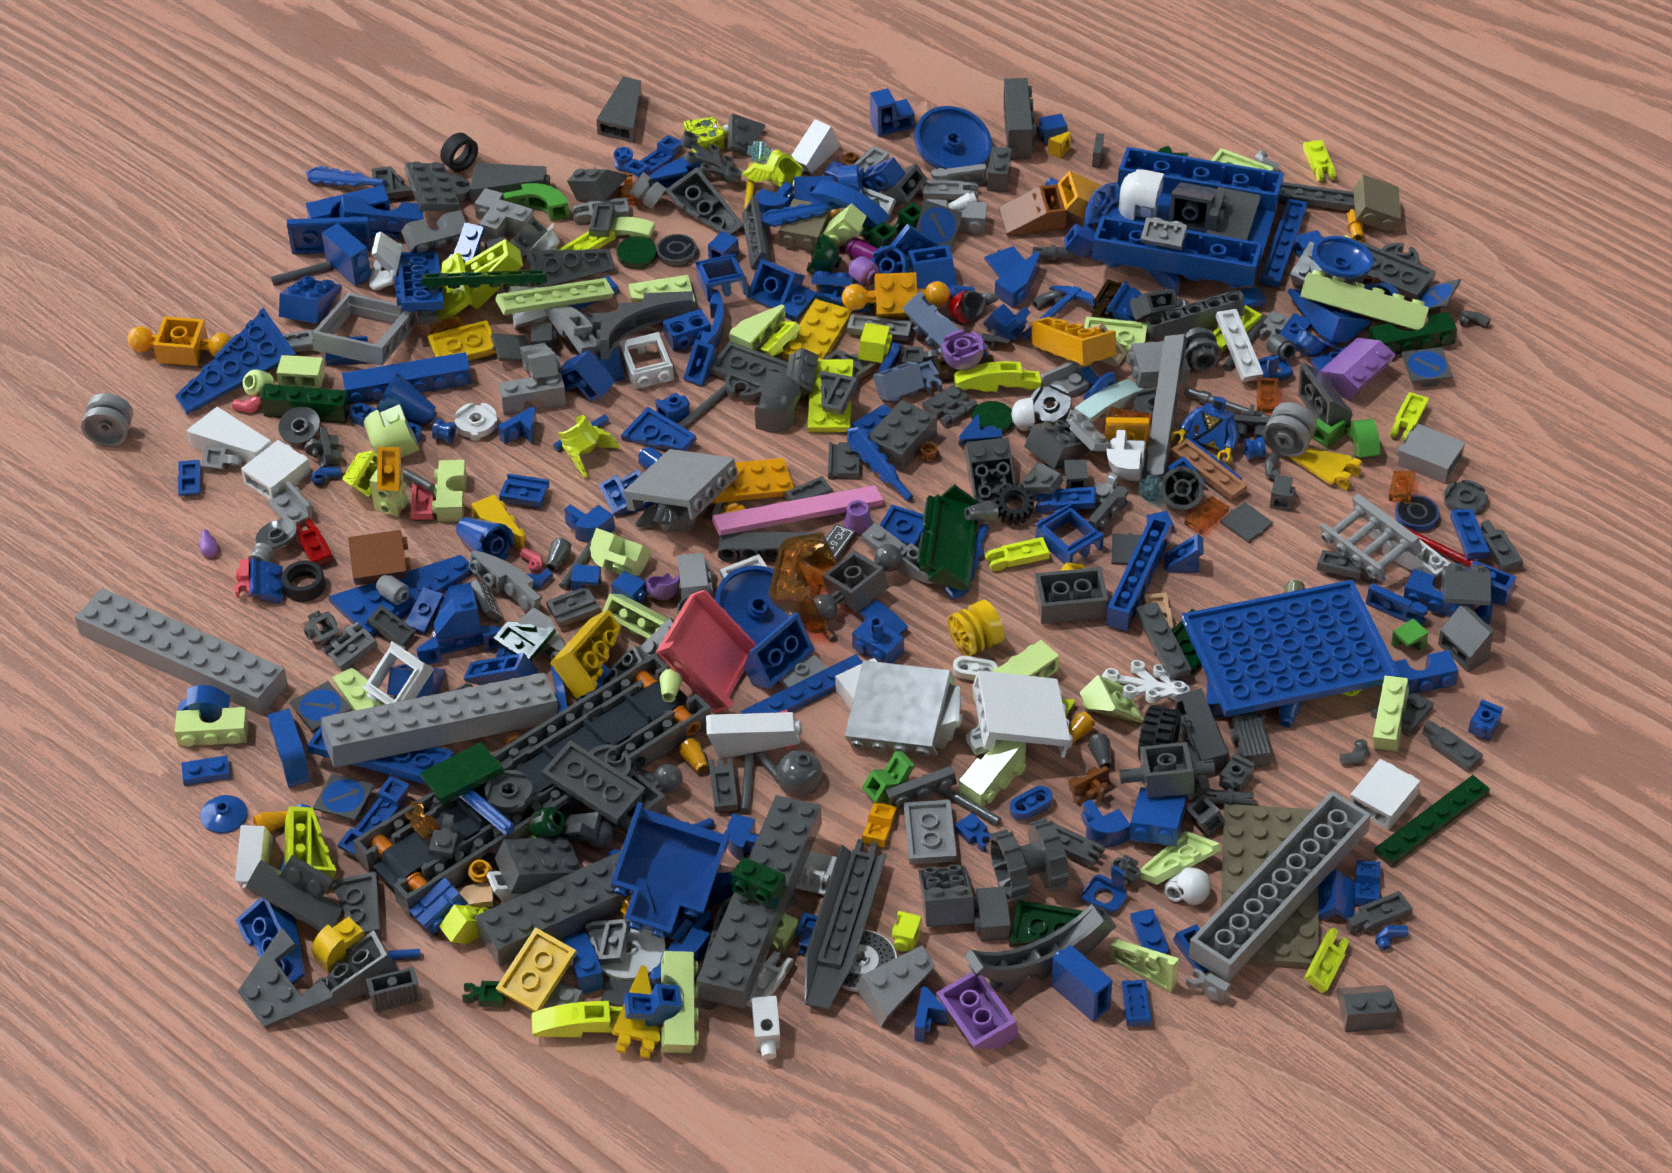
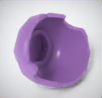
M666 573L663 577H649L646 580V590L651 597L657 600L672 599L679 591V575H676L674 579L669 573Z

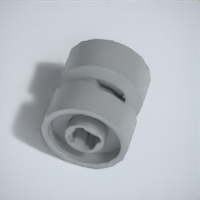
M643 172L629 194L636 199H643V204L652 209L666 188L658 182L653 183L652 178Z

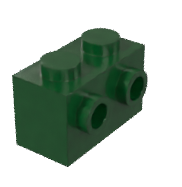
M742 857L731 873L732 890L734 893L770 908L776 909L787 893L786 876L784 873L745 857Z

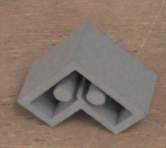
M497 199L479 223V226L485 228L481 242L502 236L506 238L508 234L515 236L534 217L533 209Z

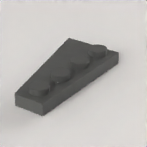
M610 249L526 250L531 270H547V282L536 286L540 288L560 285L615 269Z

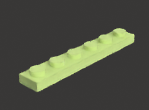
M602 278L497 294L495 300L503 315L612 299L614 292L607 279Z

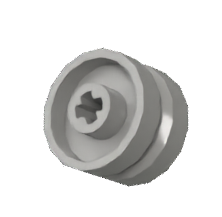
M101 393L94 395L89 399L81 423L82 433L88 440L101 446L113 447L122 444L126 440L134 414L131 405L125 399L114 394Z
M1291 402L1281 403L1275 407L1263 430V439L1266 445L1274 452L1282 456L1298 457L1306 451L1317 429V420L1307 408Z

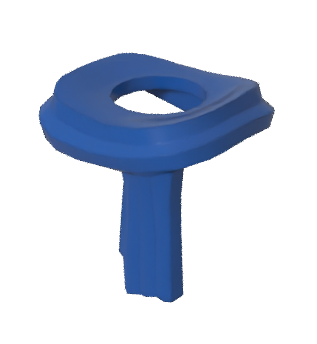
M1278 355L1267 356L1258 360L1263 371V377L1260 381L1264 384L1289 379L1294 374L1287 360H1281Z
M1089 366L1079 370L1083 375L1082 377L1092 385V388L1084 395V401L1102 389L1116 383V375L1113 372H1108L1099 378Z
M1114 866L1111 871L1112 879L1103 875H1095L1082 892V900L1089 905L1094 904L1105 909L1107 913L1117 912L1127 897V891L1124 888L1125 872ZM1100 890H1108L1113 894V899L1108 903H1103L1095 899V894Z

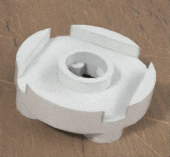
M474 403L466 404L459 408L455 414L456 430L461 435L469 437L472 441H479L482 437L492 433L498 426L496 411L486 403H481V406H474Z

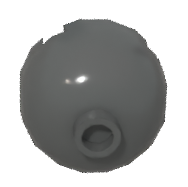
M1176 467L1163 477L1161 495L1170 507L1178 510H1187L1196 506L1202 499L1204 482L1201 475L1194 469Z
M793 750L784 755L779 762L775 779L779 781L784 792L792 796L804 797L812 791L815 793L820 787L823 768L819 759L814 754L806 750Z

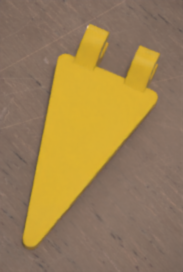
M1307 447L1304 454L1298 457H1289L1329 485L1336 483L1343 490H1348L1351 486V482L1348 481L1352 476L1358 477L1362 472V469H1359L1362 461L1357 458L1352 459L1350 455Z
M645 965L640 966L629 993L651 994L648 971ZM623 1005L612 1030L613 1035L618 1036L616 1052L626 1054L630 1040L634 1039L642 1041L640 1057L649 1059L650 1053L654 1050V1044H658L660 1041L658 1025L646 1026V1020L626 1019L625 1005Z

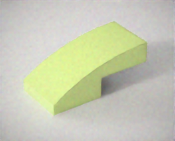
M615 217L611 230L615 232V236L630 235V237L640 236L649 239L656 224L641 218Z

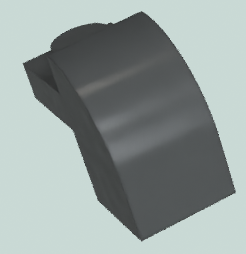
M532 217L513 237L510 243L520 249L521 258L526 255V250H530L548 230Z

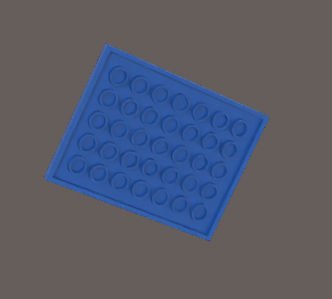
M1353 580L1182 613L1181 620L1225 717L1383 685L1385 675L1400 677V673Z

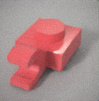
M249 559L240 560V569H236L237 582H240L234 588L237 598H240L242 591H247L248 597H251L249 596Z

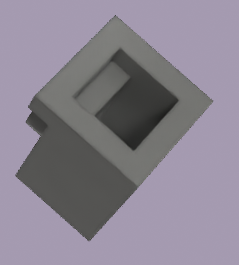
M1275 475L1270 508L1285 511L1292 510L1296 488L1292 486L1293 477Z
M1234 753L1232 759L1220 774L1219 786L1226 791L1229 788L1233 789V791L1242 792L1253 778L1254 763Z
M1204 794L1193 800L1185 808L1190 818L1201 828L1207 837L1226 822L1220 810Z

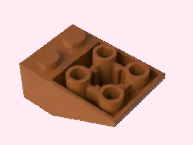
M1058 184L1039 186L999 207L1007 236L1066 229L1067 211L1065 210Z

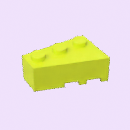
M504 239L465 262L464 266L466 272L518 271L523 266L520 249ZM483 284L478 288H470L472 297L470 305L478 310L500 287H490L489 284Z
M289 806L285 819V865L291 855L334 880L336 868L334 864L332 865L329 850L323 841L322 831L313 808Z

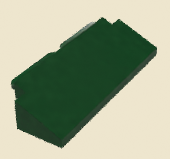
M955 484L941 496L939 494L935 497L929 495L926 498L923 526L926 530L921 533L917 562L920 565L919 571L929 573L928 581L966 591L970 586L978 521L967 520L964 512L966 507L979 504L980 502Z

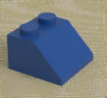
M761 259L746 297L771 308L783 305L802 285L805 275L772 261Z
M407 664L390 667L387 694L394 695V699H396L414 669ZM434 668L416 698L438 694L445 669Z

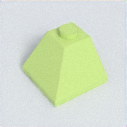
M1097 675L1080 691L1084 700L1083 705L1090 712L1094 711L1101 715L1137 723L1143 722V717L1134 700L1123 697L1124 686Z

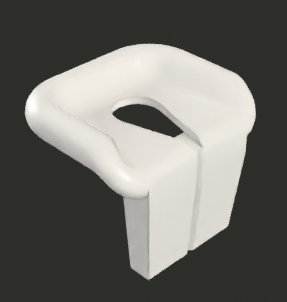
M382 232L376 233L372 256L376 260L372 266L369 286L373 290H381L395 283V276L397 275L403 249L401 243L395 242Z

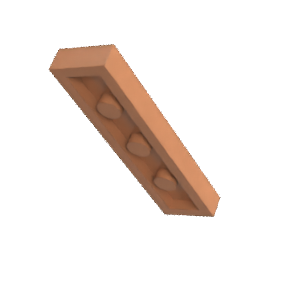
M1188 439L1183 440L1171 449V455L1178 460L1184 456L1198 470L1197 473L1208 484L1230 501H1233L1247 491L1248 485Z

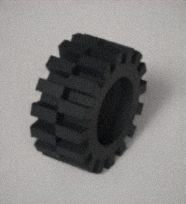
M1008 483L1005 485V488L1002 486L997 491L995 503L999 510L998 518L1002 517L1001 521L1003 523L1005 520H1008V525H1011L1012 521H1015V525H1019L1020 521L1023 524L1026 522V518H1030L1034 507L1033 493L1029 494L1030 489L1028 487L1024 490L1023 484L1016 487L1017 483H1013L1012 487H1010ZM1010 498L1018 499L1021 501L1022 507L1018 510L1010 509L1007 507L1006 501Z

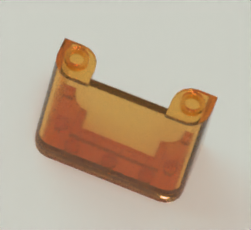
M823 532L790 537L781 543L769 589V597L772 603L789 617L795 612L799 613L805 629L813 634L824 633L828 630L829 621L827 618H822L813 598L820 594L822 587H825L822 575L837 564Z

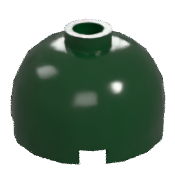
M821 233L811 254V262H808L806 271L812 274L815 271H828L831 273L834 267L838 269L842 257L839 256L840 248L838 243L831 237Z

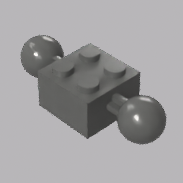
M892 544L880 546L874 554V562L854 550L824 573L822 577L827 594H819L811 600L809 605L811 616L819 622L831 621L837 614V605L839 603L844 604L857 613L888 589L889 586L885 572L895 571L902 562V554L898 547Z
M672 764L659 766L654 772L652 783L648 782L635 770H632L629 778L646 788L645 794L638 801L643 803V809L661 815L667 813L666 796L663 793L670 794L676 792L683 782L680 769ZM638 802L618 824L609 819H600L596 840L586 842L591 847L600 849L607 847L612 842L614 830L617 827L627 834Z

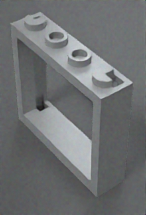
M347 293L336 307L330 311L329 315L321 321V324L314 329L313 337L311 338L313 350L383 366L416 326V312L402 311L401 306H397V303ZM351 314L393 323L377 344L334 335Z

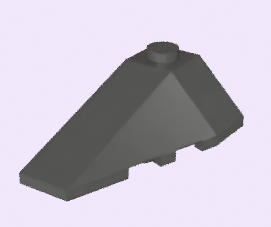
M698 167L666 189L667 194L678 207L720 233L724 231L733 235L744 227L742 221Z
M374 930L354 943L348 949L350 954L342 962L337 960L332 965L333 971L327 977L319 978L307 990L309 991L322 980L337 998L333 1002H325L318 1005L314 1010H306L307 1014L369 992L366 982L367 978L399 970L395 960Z

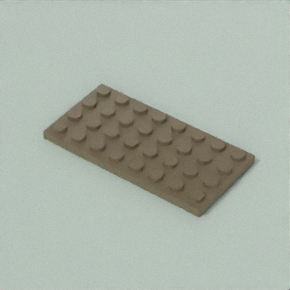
M1224 804L1223 817L1226 822L1223 825L1221 907L1314 809ZM1319 885L1246 963L1247 965L1309 968L1319 949Z

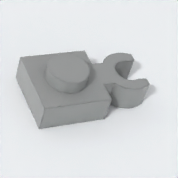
M1271 311L1263 322L1259 339L1262 340L1265 336L1271 337L1273 334H1279L1290 317Z

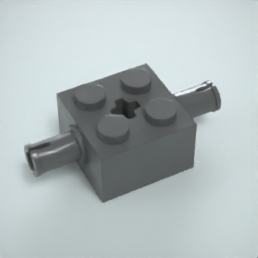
M1187 742L1140 747V768L1119 769L1121 784L1142 782L1145 785L1147 798L1194 793V776L1215 774L1213 759L1198 762L1191 760Z

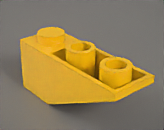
M495 494L471 504L473 518L505 524L512 529L514 534L513 547L519 550L525 547L526 535L523 529L517 527L514 516L507 513L504 502L499 501Z

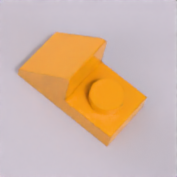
M379 446L377 490L400 491L403 476L401 447Z

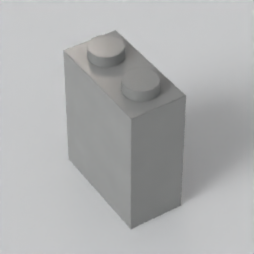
M1164 342L1131 344L1130 352H1127V363L1131 365L1132 378L1136 380L1138 387L1157 386ZM1185 355L1180 385L1187 384L1190 372Z
M1417 424L1413 431H1409L1405 444H1401L1398 448V466L1445 484L1463 457L1465 442Z

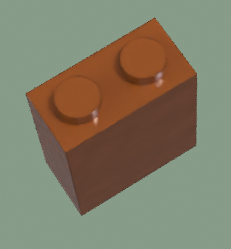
M401 530L348 537L355 586L377 583L383 575H391L398 580L408 578L407 571L411 570L410 558L405 557V550H409L407 537L402 536Z

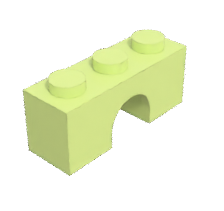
M439 460L438 469L434 471L437 485H435L433 490L436 501H432V512L437 514L438 522H459L464 518L465 504L463 491L457 490H466L467 473L465 460Z
M1384 676L1373 734L1374 749L1398 752L1402 713L1406 710L1409 694L1408 678Z
M222 708L220 719L213 723L203 722L200 710L176 711L175 736L178 746L247 743L249 721L246 708Z

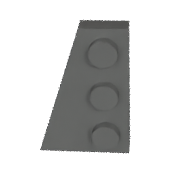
M377 872L333 880L331 885L347 917L349 916L364 930L365 936L373 930L377 935H381L379 877Z

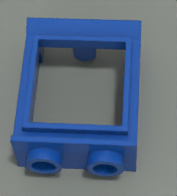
M735 254L695 262L697 279L708 302H710L712 297L711 287L722 285V292L724 296L728 297L731 295L730 283L739 282L743 294H748L746 276H744Z
M1071 504L1058 509L1052 515L1036 523V538H1044L1048 550L1063 564L1066 562L1073 563V555L1078 552L1083 558H1086L1090 554L1091 544H1094L1099 551L1103 549L1104 534L1098 532L1072 509ZM1067 522L1084 535V537L1069 546L1052 532Z

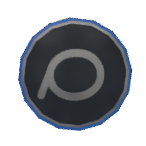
M1406 496L1396 505V521L1415 532L1427 531L1433 528L1438 521V506L1433 500L1425 496Z

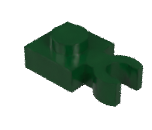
M481 981V987L473 983H465L464 992H471V994H462L463 1003L471 1004L479 1001L480 1007H504L505 995L496 990L500 981Z

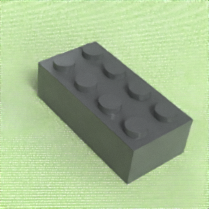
M1028 78L1004 79L1003 111L1007 148H1012L1011 160L1031 159L1032 151H1035V139L1032 138L1036 136V125L1033 124L1035 123L1034 111H1032V86H1028Z

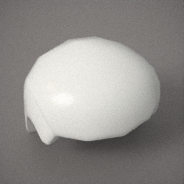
M1033 398L1020 399L1013 405L1012 421L1021 431L1031 430L1032 428L1028 427L1033 426L1035 423Z
M1193 867L1183 869L1177 881L1178 887L1184 891V895H1181V898L1192 906L1202 904L1210 893L1208 874Z

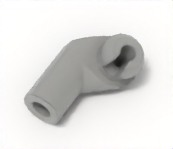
M1258 151L1254 158L1255 161L1274 167V171H1277L1280 164L1268 159V154L1265 151Z

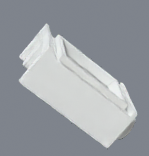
M659 332L619 342L620 357L634 390L674 380L673 364L669 359ZM656 343V349L660 353L663 362L636 369L628 350L636 348L638 354H644L646 351L645 346Z
M391 641L386 654L362 688L369 692L367 694L369 698L378 703L380 700L385 704L415 699L434 668L420 661L414 654L404 650L403 646ZM399 658L412 667L414 671L394 700L380 690L379 686L388 674L390 667Z

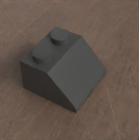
M580 168L573 172V175L567 182L576 200L606 201L628 177L626 174L608 169Z
M1457 563L1443 566L1441 594L1445 603L1491 605V574L1489 569L1483 565H1472L1471 568L1462 567L1463 565Z
M1379 985L1337 988L1345 1032L1394 1029L1397 1009L1393 991L1389 987Z

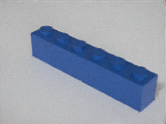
M466 352L342 373L344 389L348 391L350 405L382 399L384 392L396 373L404 377L420 393L472 384Z

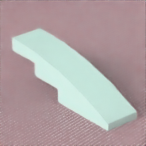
M1130 379L1124 380L1095 393L1076 406L1074 410L1081 412L1083 419L1091 423L1099 417L1105 419L1112 412L1116 414L1121 412L1134 401L1138 393L1144 388L1138 387Z

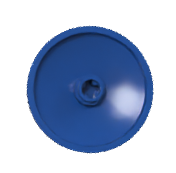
M940 106L927 111L919 119L914 132V142L918 153L935 169L943 168L946 170L949 168L985 164L992 149V139L986 125L976 115L959 107Z
M750 565L730 572L719 584L714 600L726 610L729 616L741 626L756 644H759L795 612L799 613L802 619L803 604L796 586L785 575L769 567Z

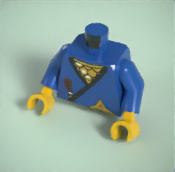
M1214 397L1213 404L1207 403L1202 407H1197L1184 419L1179 427L1180 431L1172 433V441L1177 435H1181L1178 444L1185 440L1184 434L1186 433L1188 438L1220 450L1217 456L1219 461L1222 462L1223 457L1228 455L1226 462L1231 463L1233 461L1231 451H1234L1240 434L1234 421V413L1225 410L1227 400L1223 397Z

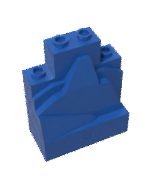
M638 802L611 881V888L615 889L614 892L622 896L632 895L625 915V923H628V927L637 931H642V928L652 931L651 934L653 936L665 938V936L671 937L680 910L684 911V915L691 918L703 917L719 868H721L726 853L730 831L725 830L724 834L643 809V803Z

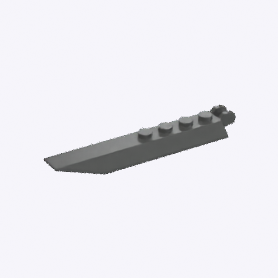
M862 839L857 840L855 849L852 852L844 845L840 846L805 954V1005L829 1010L853 966L887 857L886 853L876 857L877 842H872L869 853L862 852L864 848V841Z

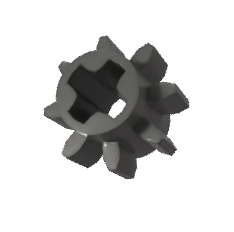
M1124 854L1123 859L1117 857L1112 862L1110 871L1113 870L1114 866L1124 871V886H1126L1127 882L1134 883L1138 879L1140 869L1137 865L1139 862Z

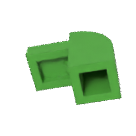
M1374 420L1351 421V427H1346L1347 436L1353 438L1354 455L1360 458L1381 455L1379 435Z
M895 751L885 769L871 771L862 789L875 803L889 802L886 790L908 782V777L915 765L902 751Z

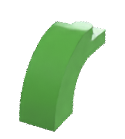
M526 183L521 184L522 190L503 193L504 201L541 210L548 215L550 221L570 217L566 197L559 190L551 186Z

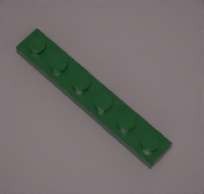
M547 270L429 273L422 275V287L427 286V289L440 288L439 286H448V288L455 289L460 288V285L478 288L483 284H489L490 287H500L502 284L522 286V283L540 286L543 285V282H547Z
M1474 775L1470 776L1376 846L1374 854L1387 865L1393 867L1489 795L1490 788Z

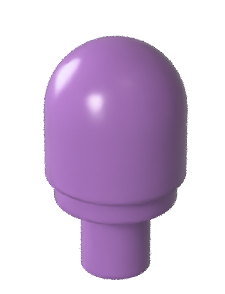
M203 530L200 533L202 538L199 540L201 553L206 558H213L218 553L216 539L210 536L208 530Z

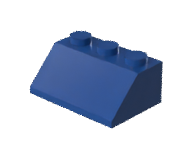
M795 612L749 651L744 669L752 685L770 689L815 650L799 613Z

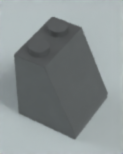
M1180 182L1171 193L1169 222L1179 221L1187 225V230L1207 233L1209 214L1217 189Z

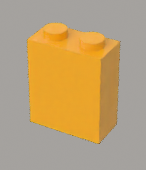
M1071 170L1057 183L1065 210L1085 219V211L1089 199L1102 185Z

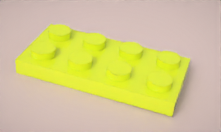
M853 359L818 360L813 393L809 394L808 432H848V429L851 428L852 398L843 415L823 411L820 371L853 377Z

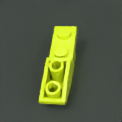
M1013 361L978 364L972 369L960 370L954 374L956 387L964 390L976 389L983 392H997L999 385L1032 390L1041 387L1042 383L1038 371L1022 370L1021 362Z
M589 1001L545 1008L533 1012L531 1015L532 1036L582 1038L583 1032L612 1033L622 1007H609V1001Z

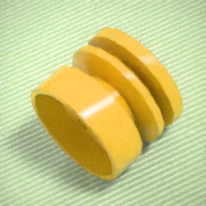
M985 599L969 605L967 610L960 609L958 612L950 614L947 618L951 638L957 649L964 656L972 657L976 653L982 652L984 647L991 648L1004 640L1005 632L1000 616L992 604Z

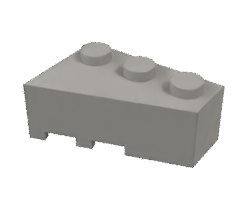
M704 553L677 555L682 599L704 589L713 596L709 561H705Z
M922 945L860 977L856 989L880 1027L928 979L935 964Z

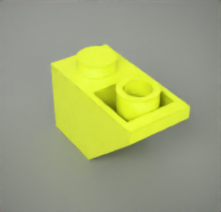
M454 905L439 927L451 942L469 944L480 937L477 933L476 915L489 909L469 905Z

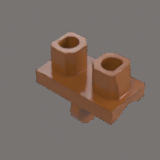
M1106 766L1100 769L1093 767L1087 771L1086 776L1082 778L1075 776L1069 779V790L1073 794L1074 803L1080 805L1093 797L1097 800L1103 799L1105 791L1113 788L1109 778V768Z

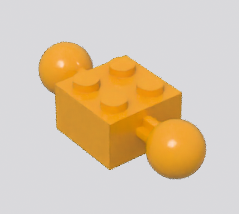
M916 272L875 274L873 291H866L859 284H851L844 289L842 302L850 310H860L867 303H875L876 317L897 320L909 319L902 308L918 292L925 296L930 305L934 304L939 308L948 303L950 290L946 284L940 281L930 283L925 289H917Z
M164 316L157 335H153L152 331L145 326H137L129 332L127 340L129 346L136 352H146L154 346L157 363L198 366L203 350H209L211 355L215 357L232 337L226 333H216L208 339L204 319Z

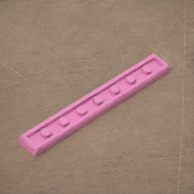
M876 485L713 515L712 521L719 536L847 512L848 504L854 500L866 502L869 508L880 506L883 504V499Z

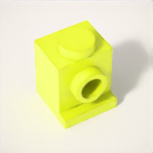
M898 911L897 924H894L891 938L895 939L893 947L898 951L910 952L915 949L921 933V916Z

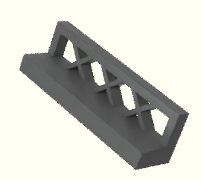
M755 197L750 199L742 213L750 267L753 270H757L761 259L771 261L766 225H763L761 222L763 213L760 212L758 198Z

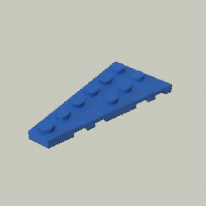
M264 307L253 320L246 324V327L239 334H236L215 355V358L209 365L206 364L202 368V372L195 379H191L175 395L177 402L186 415L243 386V379L249 371L257 369L269 372L279 366L282 355L296 356V353Z
M458 555L407 571L408 578L399 579V581L409 587V597L404 603L395 605L381 596L376 589L377 583L366 584L328 597L329 602L352 624L359 622L362 628H365L373 637L379 632L366 622L380 605H383L402 619L410 614L423 587L443 593L449 586L458 584L474 573L469 568V561L462 555Z

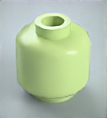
M257 369L249 371L243 379L244 391L250 396H261L265 384H274V379L270 373Z

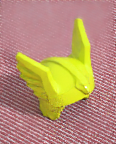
M774 150L766 164L753 163L742 173V176L754 182L768 181L780 188L785 182L791 183L792 187H794V177L802 175V167L795 161L792 155L780 150Z
M580 415L576 417L577 424L567 431L559 432L558 435L561 438L562 447L570 456L576 468L584 478H587V472L579 455L591 453L596 445L599 448L619 449L620 444L616 442V439L610 433L599 429L597 426H592L586 416Z

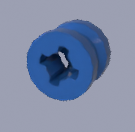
M620 147L614 151V165L618 171L626 172L622 170V166L632 160V149Z
M437 419L433 425L432 438L435 440L443 439L446 443H451L456 434V424L454 422L446 423L443 419Z
M1257 437L1255 440L1244 439L1243 446L1247 460L1257 456L1265 458L1266 448L1263 437Z

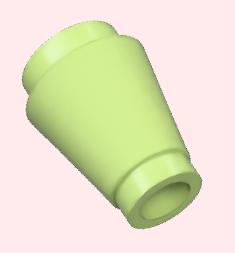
M666 669L659 678L662 699L665 702H673L682 683V677L672 669Z

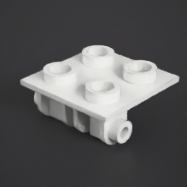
M810 851L795 888L825 895L837 857Z

